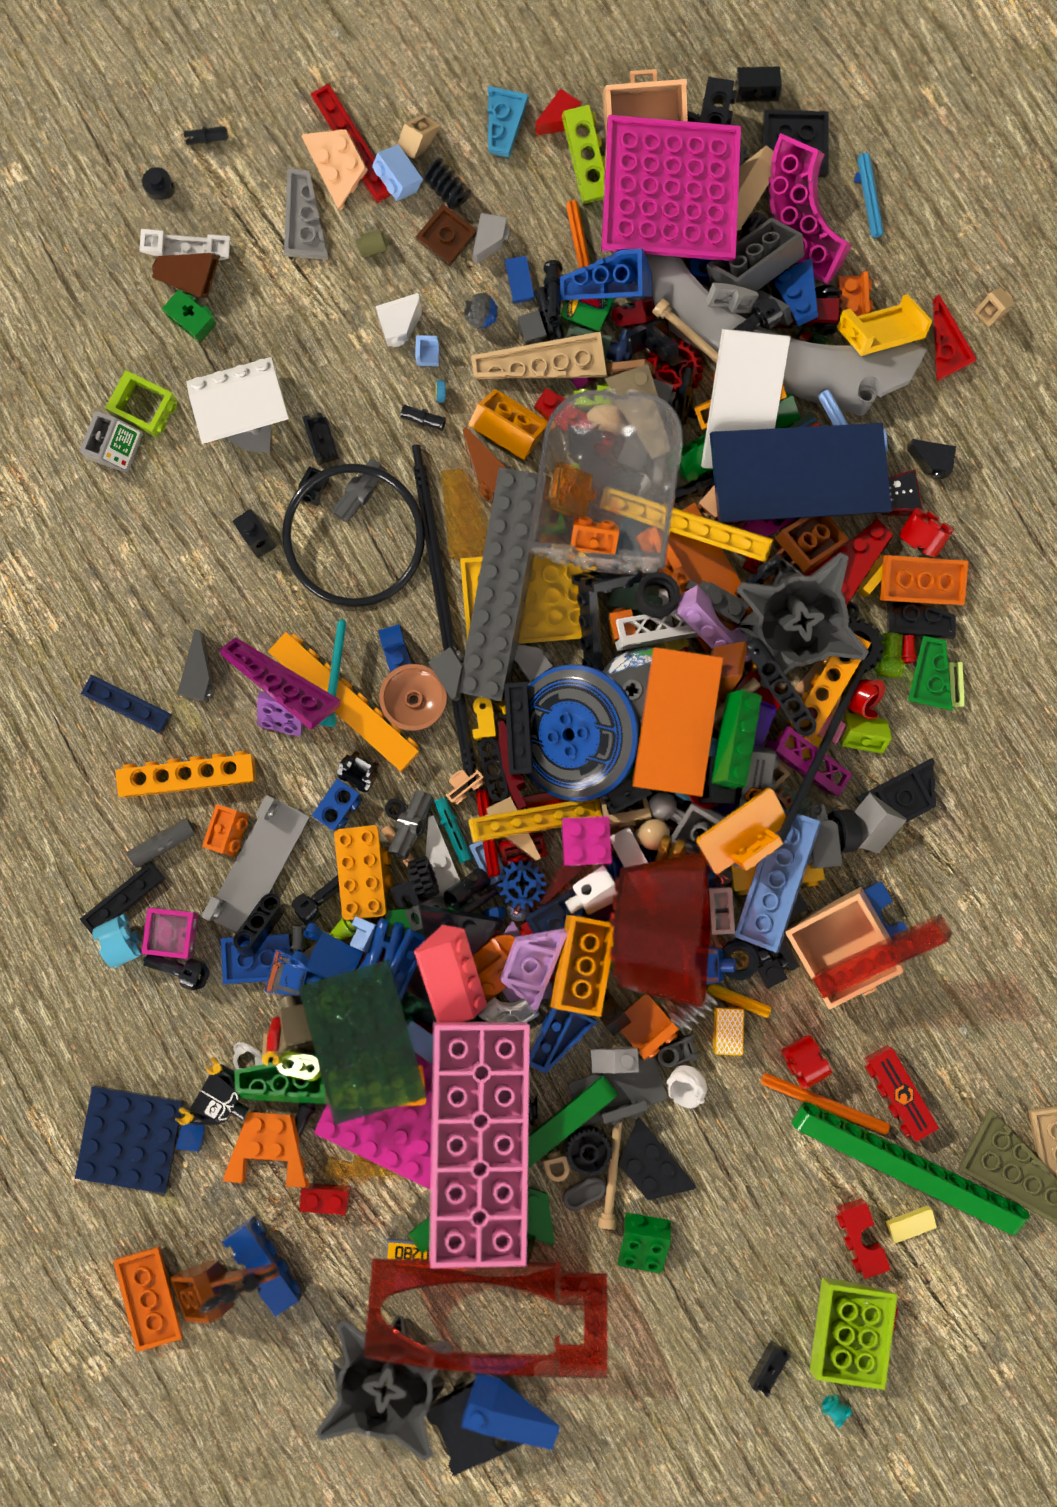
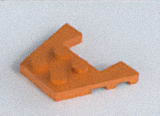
M248 1112L223 1177V1182L245 1183L247 1160L250 1158L287 1161L286 1186L309 1187V1180L306 1178L304 1171V1158H301L298 1145L300 1140L294 1114Z

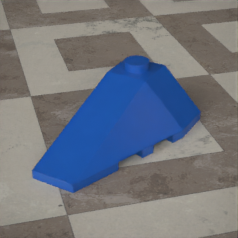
M644 249L620 250L611 256L597 260L591 265L579 268L560 277V300L652 297V272Z
M478 1370L462 1416L461 1427L483 1435L553 1450L560 1425L538 1407L536 1408L529 1403L519 1392L517 1393L510 1388L504 1380Z

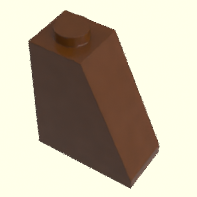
M216 253L158 256L152 265V278L197 297L208 298L220 255Z

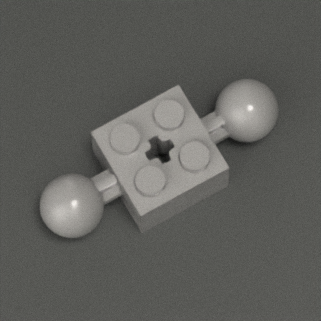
M667 792L655 793L648 802L651 816L661 821L671 819L678 823L671 835L672 842L676 843L678 839L684 840L687 853L709 865L701 856H697L693 852L692 842L726 818L727 815L715 808H701L693 802L684 812L677 807V802L671 794ZM699 828L704 829L702 833L699 832ZM735 862L732 864L734 867L741 868Z

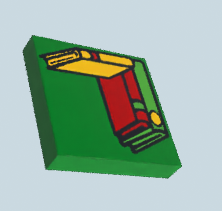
M616 298L566 300L561 311V319L593 332H601Z

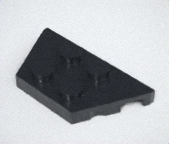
M930 758L855 797L856 800L861 803L869 793H872L907 819L906 822L936 807V796L934 794L935 778L933 777L934 759Z
M419 905L424 941L442 925L462 928L465 930L472 955L504 924L503 919L499 917Z
M638 1117L631 1135L628 1137L625 1149L619 1158L618 1165L647 1200L695 1189V1184L641 1118Z

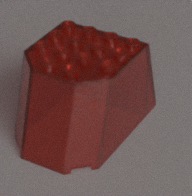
M702 852L621 868L619 878L615 879V891L617 892V895H613V909H615V913L610 915V925L614 927V947L610 949V959L615 961L613 962V977H617L618 986L695 1007H703V1004L706 1003L711 930L706 857Z

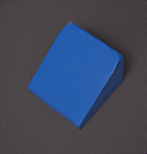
M196 1124L181 1125L176 1149L200 1151L203 1146L205 1126Z

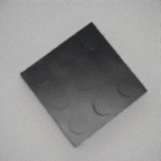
M764 110L762 148L768 146L774 151L780 133L811 146L825 154L818 177H827L829 169V111Z

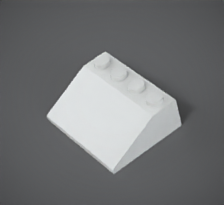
M272 357L259 359L255 362L238 365L234 368L217 371L213 374L186 381L202 444L289 419Z

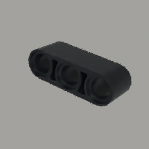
M268 893L264 895L235 934L233 943L241 956H253L282 917L284 908L276 894ZM277 904L274 909H267L270 905ZM257 923H264L260 928H254ZM244 941H250L248 946L241 947Z

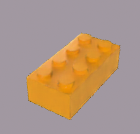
M566 915L564 929H566L568 934L559 954L550 1007L601 1017L617 924Z

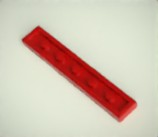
M328 83L310 93L312 100L331 131L346 129L349 132L368 169L362 181L376 204L391 196L392 194L388 192L386 185L376 175L372 167L375 157L330 84Z

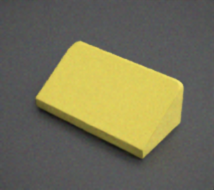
M928 1205L885 1221L894 1244L937 1228L933 1211Z

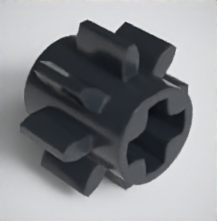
M755 212L753 216L750 214L742 226L744 228L743 234L747 236L768 220L767 217L760 212Z

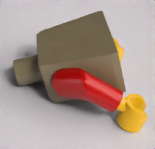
M294 995L283 997L281 999L283 1009H280L271 1020L266 1044L268 1052L262 1056L263 1064L268 1066V1059L271 1056L273 1057V1065L279 1063V1057L275 1054V1051L281 1054L314 1046L315 1052L319 1053L323 1052V1045L325 1051H330L332 1044L326 1041L328 1038L326 1019L314 1010L309 1003L297 1005Z

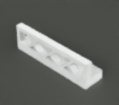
M675 609L669 615L679 621L677 626L673 628L664 623L668 616L660 620L644 614L616 620L620 637L615 642L617 651L700 636L678 614V609ZM651 619L658 624L655 631H650L643 626L646 620ZM630 623L638 629L635 634L626 636L623 624Z

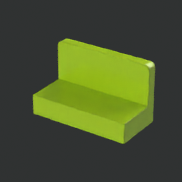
M847 712L844 716L847 728L840 739L841 746L883 754L892 739L888 721L881 718L866 719L863 716Z

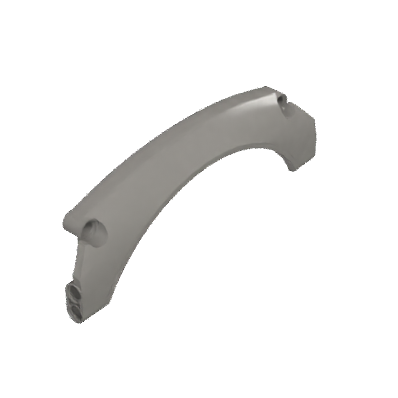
M645 254L652 272L654 305L656 306L664 298L670 303L671 311L719 353L722 329L732 330L746 319L737 313H731L728 307H708L705 300L709 292L690 273L680 257ZM635 297V298H628V299L635 304L634 301L639 300V299L644 298V297ZM668 321L670 332L702 351ZM761 326L753 331L759 333L777 334ZM790 338L783 385L786 393L817 404H821L818 394L829 389L840 410L862 416L868 412L877 396L882 397L909 384L927 348L915 342H910L861 356L853 346L815 344Z

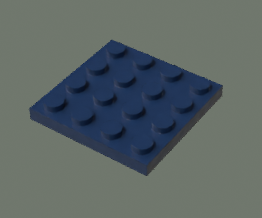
M92 1086L75 1179L166 1194L180 1125L175 1118L181 1119L182 1113L178 1110L183 1108L184 1100Z

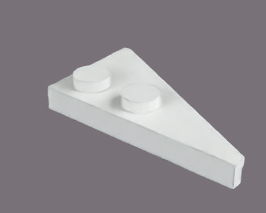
M434 815L428 817L426 856L430 860V864H432L433 871L435 872L437 884L439 885V895L424 899L422 903L438 896L444 897V892L460 881Z

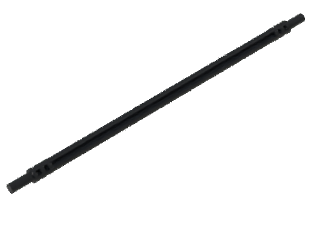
M420 444L412 445L415 464L413 471L419 507L425 527V543L443 651L449 647L457 651L426 465L423 464ZM462 693L459 701L452 700L462 766L463 770H466L468 777L475 773L476 763L465 697ZM476 776L468 782V786L476 781Z

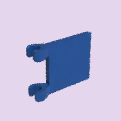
M309 923L303 935L308 939L317 940L318 942L309 959L303 953L295 951L289 961L290 965L305 969L346 990L363 952L323 932L314 923Z

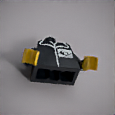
M215 1057L210 1058L215 1065L213 1067L205 1065L210 1075L189 1109L192 1112L189 1113L185 1108H180L178 1111L185 1114L182 1119L175 1118L181 1125L190 1123L201 1126L219 1125L225 1123L231 1114L243 1120L250 1108L240 1103L241 1096L235 1093L234 1070L219 1064Z

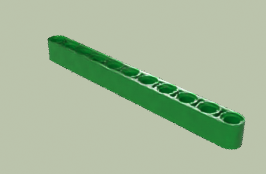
M604 1075L528 1135V1168L619 1094ZM430 1215L408 1233L409 1238L422 1254L429 1249Z
M803 1102L791 1121L793 1127L799 1132L1008 1234L1017 1235L1030 1218L1028 1211L1021 1205L812 1103Z

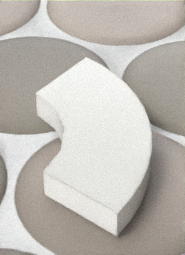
M493 998L478 1015L486 1022H528L536 1018L540 1013L538 1010H533L530 1004L523 998L510 1003L501 1002Z

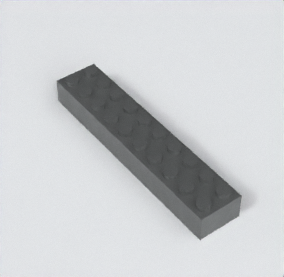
M499 467L458 693L505 701L504 684L511 683L549 477L543 474Z

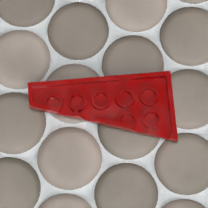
M877 519L805 576L813 575L840 552L848 556L849 559L841 589L847 606L864 578L869 574L876 560L892 539L893 534Z

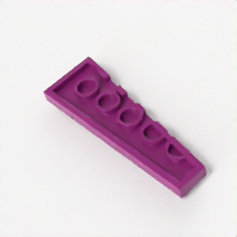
M234 638L221 647V655L309 729L312 730L340 707V699L238 638Z

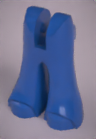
M382 918L379 920L368 953L357 970L356 978L365 982L375 983L380 958L385 948V958L378 979V985L381 986L401 944L404 930L402 923L395 922L391 932L392 936L389 937L385 936L388 931L389 920Z

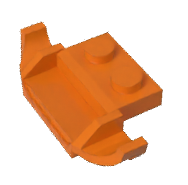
M512 935L492 936L472 955L486 1002L507 987L501 982L500 976L515 940V937Z

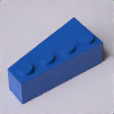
M253 1216L231 1230L222 1240L225 1248L231 1246L234 1252L233 1259L238 1265H244L245 1269L275 1263L279 1276L259 1284L258 1294L273 1315L277 1316L300 1300L302 1288L296 1279L293 1280L288 1273L290 1269L286 1261L280 1260L276 1253L278 1250L275 1243L266 1237L264 1233L266 1230L262 1222L256 1220Z

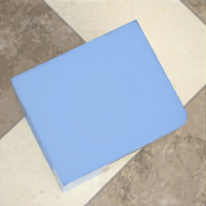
M416 335L415 358L417 366L439 367L438 336Z
M355 916L352 925L357 930L350 942V946L368 953L377 926Z

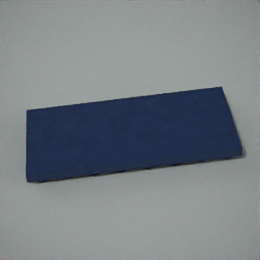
M883 423L716 431L709 434L718 522L735 523L889 513L892 511Z

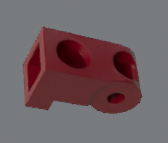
M653 296L634 301L635 305L626 303L614 308L612 312L614 323L618 326L646 323L657 318L652 313V310L655 308Z

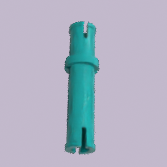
M447 796L434 801L441 817L440 823L441 825L444 824L459 863L472 859L473 857L456 819L458 817L453 813ZM444 810H446L453 828H451ZM454 831H455V833H456V835H457V837H458V840H459V842H460V844H461L462 850L460 849V847H459V845H458V842H457V840H456V838H455V835H454V833H453Z

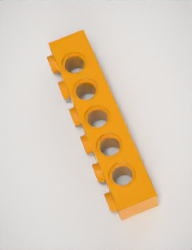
M856 635L868 650L871 643ZM829 656L821 663L824 665L821 673L816 672L810 682L813 685L810 692L805 691L801 697L807 708L813 709L816 713L815 721L817 728L812 735L804 736L810 743H813L858 667L860 659L850 658L848 662H843L837 656ZM828 670L837 671L839 675L837 681H830L828 679ZM818 689L826 691L827 699L825 701H819L816 698L815 694ZM788 719L787 722L790 724L789 727L794 730L795 727L793 726V724L791 723V721ZM804 719L800 722L799 726L806 727L810 724V721ZM783 730L781 731V733L779 734V736H778V738L776 739L775 742L778 741V739L780 738L781 734L783 733ZM790 735L784 746L788 749L795 747L794 737ZM808 748L801 750V751H802V759L805 757L806 753L808 752V750H809Z
M248 751L234 752L235 756L226 757L225 753L213 754L211 759H203V756L189 757L190 761L181 762V759H169L167 764L160 765L158 761L145 762L143 767H136V764L122 765V769L115 770L118 797L128 798L257 782L255 756L248 754ZM235 763L236 771L229 775L226 768L228 764ZM212 765L214 773L212 776L206 777L204 770L207 766ZM190 768L191 776L189 779L184 780L182 772L184 769ZM166 770L169 773V778L166 782H161L160 774ZM144 773L146 775V782L139 785L137 778L140 774Z

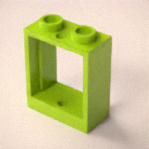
M125 370L105 409L111 416L158 438L159 434L163 433L166 429L169 415L173 414L176 410L177 398L172 392ZM136 385L164 397L150 424L123 411Z

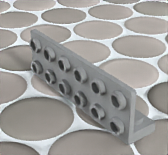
M268 795L265 796L256 813V816L259 818L217 896L211 897L201 916L208 921H215L236 933L260 899L271 892L309 820V816Z

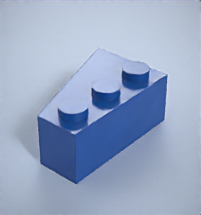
M550 1007L529 1048V1066L546 1074L597 1023L596 1019L587 1014Z

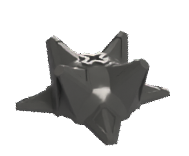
M841 552L811 576H804L785 559H782L781 563L774 569L776 572L773 574L772 586L741 582L737 588V592L754 611L740 620L739 624H737L738 628L751 637L761 639L785 674L795 666H805L822 661L829 656L864 660L869 653L848 627L849 616L841 589L849 557ZM766 663L762 671L769 672L773 669L774 665ZM761 678L760 685L766 689H769L763 681V679Z
M397 1315L377 1341L370 1338L347 1320L341 1321L337 1325L344 1357L333 1360L337 1402L315 1431L320 1441L353 1432L384 1440L395 1439L425 1462L433 1455L424 1417L430 1406L444 1389V1379L435 1374L452 1352L453 1346L446 1340L411 1348L403 1316ZM385 1379H388V1382H387L388 1386H387V1387L385 1386V1383H386Z

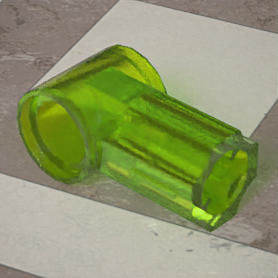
M883 633L884 641L881 644L885 645V649L881 653L883 655L882 659L878 661L877 676L901 678L904 668V662L901 659L903 635Z

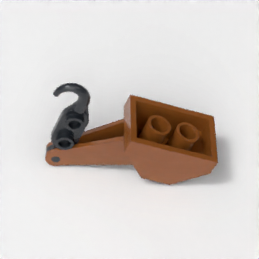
M831 517L801 518L782 530L775 537L776 542L782 549L769 561L760 565L756 569L758 572L748 577L745 582L767 585L772 582L773 574L776 572L774 569L781 563L785 554L792 560L790 564L793 567L797 566L803 575H806L839 550L849 539ZM736 591L734 594L744 601L743 597Z
M212 1260L183 1270L169 1278L185 1321L211 1323L224 1316L235 1305L233 1301L238 1299V1294L244 1291L249 1293L260 1287L259 1284L278 1277L279 1273L275 1263L226 1272L224 1266L218 1260ZM239 1280L242 1281L241 1283H239V1284H237V1285H235V1286H234V1284H229V1285H227V1283H230V1282L239 1281Z

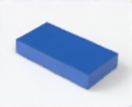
M527 257L505 259L513 304L534 300Z

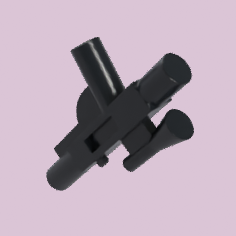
M685 367L678 399L674 400L672 415L668 423L675 425L674 435L682 436L687 416L693 419L697 418L695 410L692 409L693 399L691 396L694 368Z

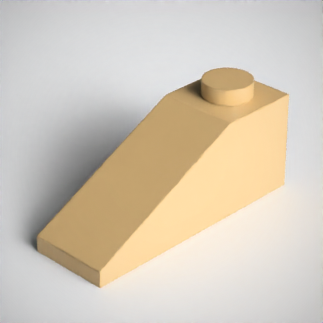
M509 797L486 808L487 815L485 816L517 811L512 798ZM529 833L505 837L535 861L541 859Z

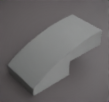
M713 283L705 301L708 307H728L731 313H751L753 304L756 303L759 295L757 292L744 287Z

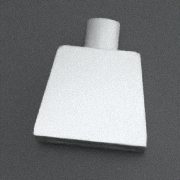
M603 865L573 886L576 896L565 901V904L571 914L584 908L589 915L619 900L620 896L614 881Z

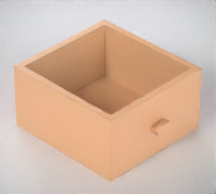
M862 887L789 924L785 932L829 1010L863 992L864 995L877 990L875 986L904 972L905 962Z

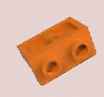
M863 271L861 276H839L837 286L838 289L842 290V295L838 296V298L843 300V303L839 306L843 310L851 309L856 316L871 313L873 301L869 299V292L872 289V280L868 278V271Z
M588 517L574 519L569 551L615 558L619 526L615 525V522L603 520L602 523L593 522Z
M216 804L202 847L236 857L250 815Z

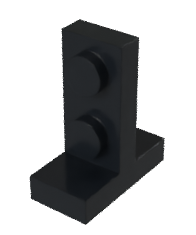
M657 317L626 332L628 351L632 355L648 348L671 366L680 363L678 343L669 338L668 320L666 318Z

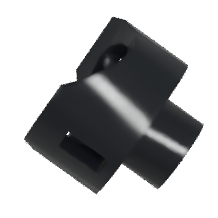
M154 167L144 173L142 186L149 198L164 200L173 196L175 191L174 183L166 170Z

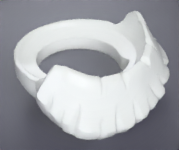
M238 1042L234 1045L233 1063L236 1069H242L238 1063V1058L247 1051L255 1055V1066L263 1064L262 1052L256 1047L244 1042Z

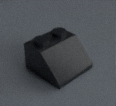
M417 965L397 1010L433 1028V1022L437 1021L419 965Z

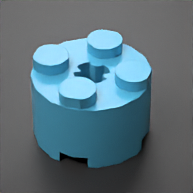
M125 914L117 916L93 929L94 941L99 939L101 947L99 953L109 967L113 966L115 969L142 955V950L139 946V943L142 942L140 935L136 930H131L129 919Z

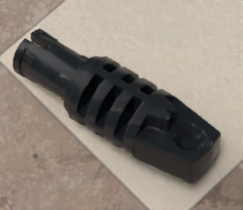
M540 287L539 291L538 289L534 290L533 293L539 306L538 310L546 331L547 340L563 339L564 334L561 321L552 323V316L551 322L547 320V289Z

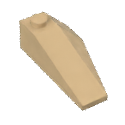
M768 146L763 147L739 166L737 231L741 229L769 184V177H772L771 160L774 151Z

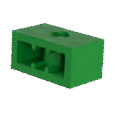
M178 289L162 307V310L167 318L200 344L216 325L213 318L214 314L206 306L200 307L193 295L188 292L184 294Z

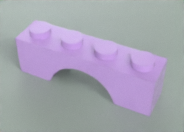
M698 585L680 594L678 614L712 649L717 646L749 640L738 628L730 631L720 622L713 609L711 599ZM748 651L746 653L745 662L750 660Z

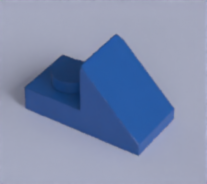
M400 624L378 630L390 673L400 666L411 664Z

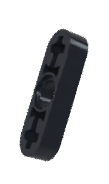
M484 738L479 743L478 749L490 798L493 801L500 802L505 800L509 793L500 750L496 740ZM490 742V745H495V749H492L493 757L497 755L498 760L492 759L486 763L484 762V758H488L487 751L482 750L486 746L485 743ZM495 763L500 767V773L497 776H490L487 773V767L490 764ZM502 777L503 782L499 781V786L501 789H505V792L502 793L501 798H498L497 795L492 794V791L495 790V784H489V780H497Z

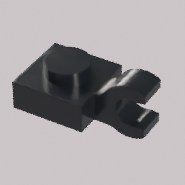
M763 947L757 949L759 960L762 964L758 966L757 971L765 987L769 989L787 980L788 978L778 958L771 960L767 949Z

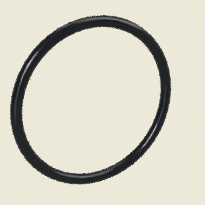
M342 464L318 472L296 491L284 516L282 540L284 553L291 570L301 584L311 593L336 605L363 607L392 597L410 581L423 555L425 527L416 500L398 479L373 466ZM343 473L368 474L387 482L400 493L408 504L416 527V546L407 570L391 587L378 594L363 598L337 596L315 585L302 571L292 547L291 529L293 517L303 497L319 482Z

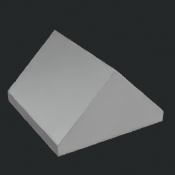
M869 793L854 811L859 817L862 826V841L859 848L879 854L907 820L872 793Z

